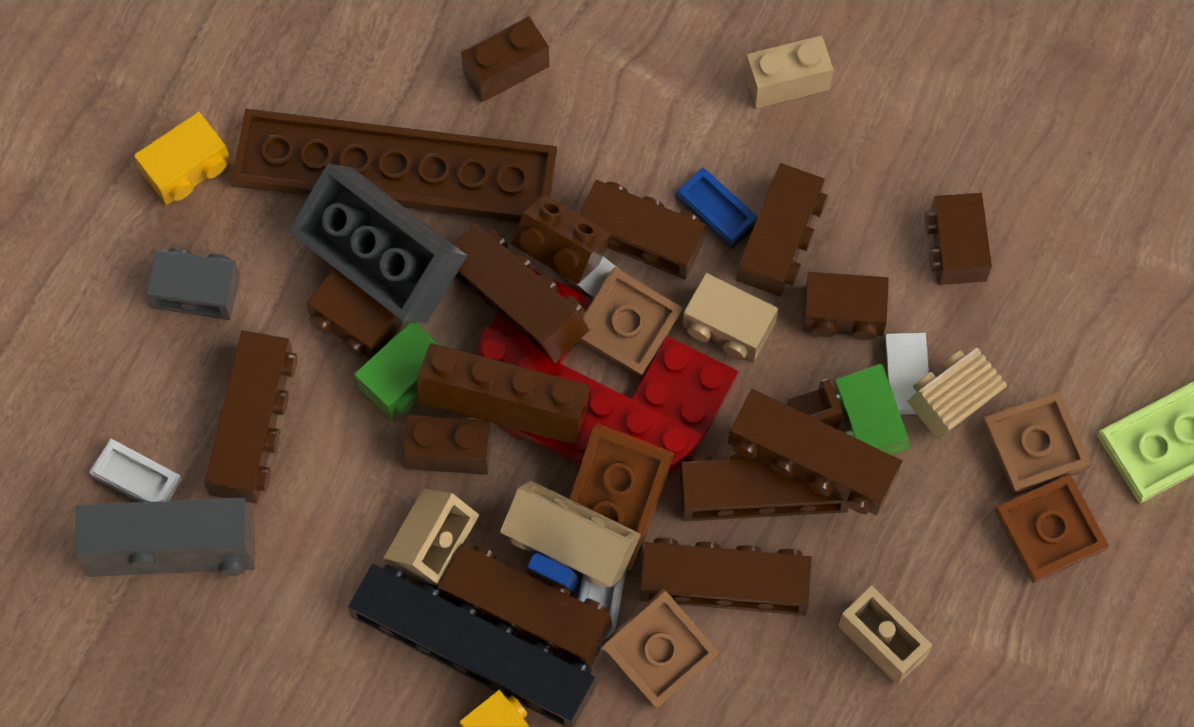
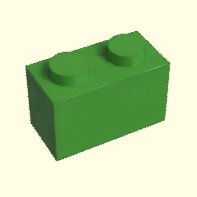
M410 322L354 374L357 388L390 420L399 412L401 414L407 413L417 403L418 374L430 343L439 345L416 322Z
M882 363L836 379L840 391L836 393V397L843 412L842 417L848 415L853 428L846 431V434L890 455L912 448Z

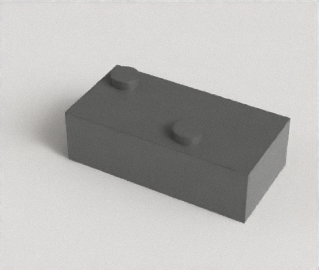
M327 164L288 232L399 319L407 322L427 323L468 256L354 168Z
M245 498L76 505L75 555L89 577L219 571V574L224 576H238L244 574V570L255 569L254 520Z

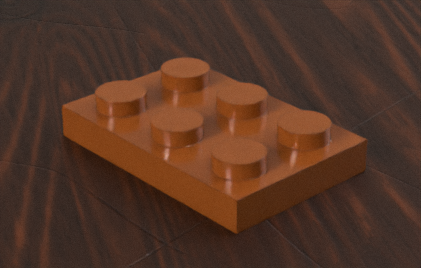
M596 424L593 427L570 500L641 534L627 566V569L633 570L638 562L675 453L601 424Z

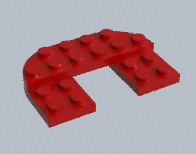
M532 270L538 276L541 274L539 272ZM553 280L559 288L557 293L563 298L568 294L580 303L585 312L587 311L593 299ZM498 313L490 327H485L476 354L590 385L587 413L576 445L499 425L514 438L520 441L521 437L581 466L593 427L596 424H601L675 453L667 477L681 469V462H689V459L696 454L739 374L738 370L666 336L631 399L563 365L571 349L554 364Z

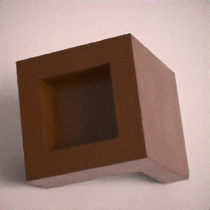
M829 377L820 380L818 390L788 399V406L833 428L839 429L843 412Z

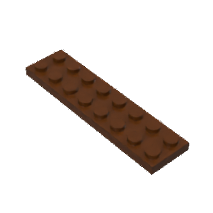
M245 108L232 183L235 187L309 196L327 164L354 168L406 208L520 221L523 212L544 194L551 197L557 146Z

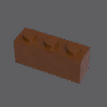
M783 163L779 164L739 262L736 281L780 297L786 284L794 285L801 267L800 263L795 262L800 250L807 252L815 229L809 227L814 215L821 217L828 199V195L822 193L825 178Z
M595 180L579 215L612 234L607 248L686 280L705 240L706 224L702 223L697 216L685 211L677 213L667 209L660 201L652 197L645 196L640 198L630 194L625 187L615 182L603 183Z

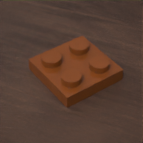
M1071 474L999 505L995 510L1032 583H1036L1106 551L1109 546Z

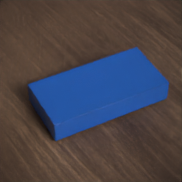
M704 167L675 192V198L693 215L697 216L702 223L706 224V227L730 249L735 247L753 230L758 218Z
M539 553L533 555L528 565V568L536 575L548 581H554L573 593L580 581L579 577L570 568Z

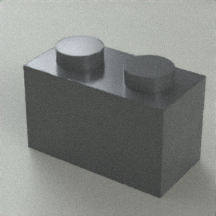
M170 248L168 251L156 250L146 295L152 309L231 320L240 275L236 262L231 261L225 255L209 254L207 257L197 256L181 248Z

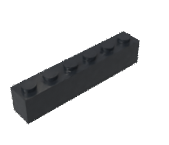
M372 563L348 605L352 618L496 692L500 690L508 698L513 695L521 705L564 727L575 726L595 688V676L590 674L592 670L587 665L575 659H569L567 663L553 656L554 650L538 640H532L531 643H528L516 637L517 631L509 625L500 621H495L493 625L479 618L480 612L470 605L458 602L457 606L442 599L444 595L438 589L425 583L418 587L406 581L407 575L399 569L390 565H385L384 568H381Z

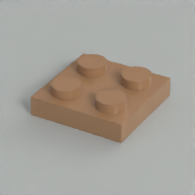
M614 267L582 317L590 331L579 342L641 378L682 313L683 307Z
M1060 391L985 416L982 421L1013 495L1048 484L1068 474L1074 475L1088 470L1091 466V461Z
M662 589L601 643V646L656 709L720 654L665 589Z

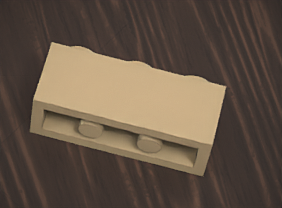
M529 481L517 489L500 533L511 538L510 542L513 545L529 551L535 549L547 555V558L567 568L571 567L584 573L583 577L585 580L600 587H606L607 585L612 587L623 578L641 536L640 533L533 481Z

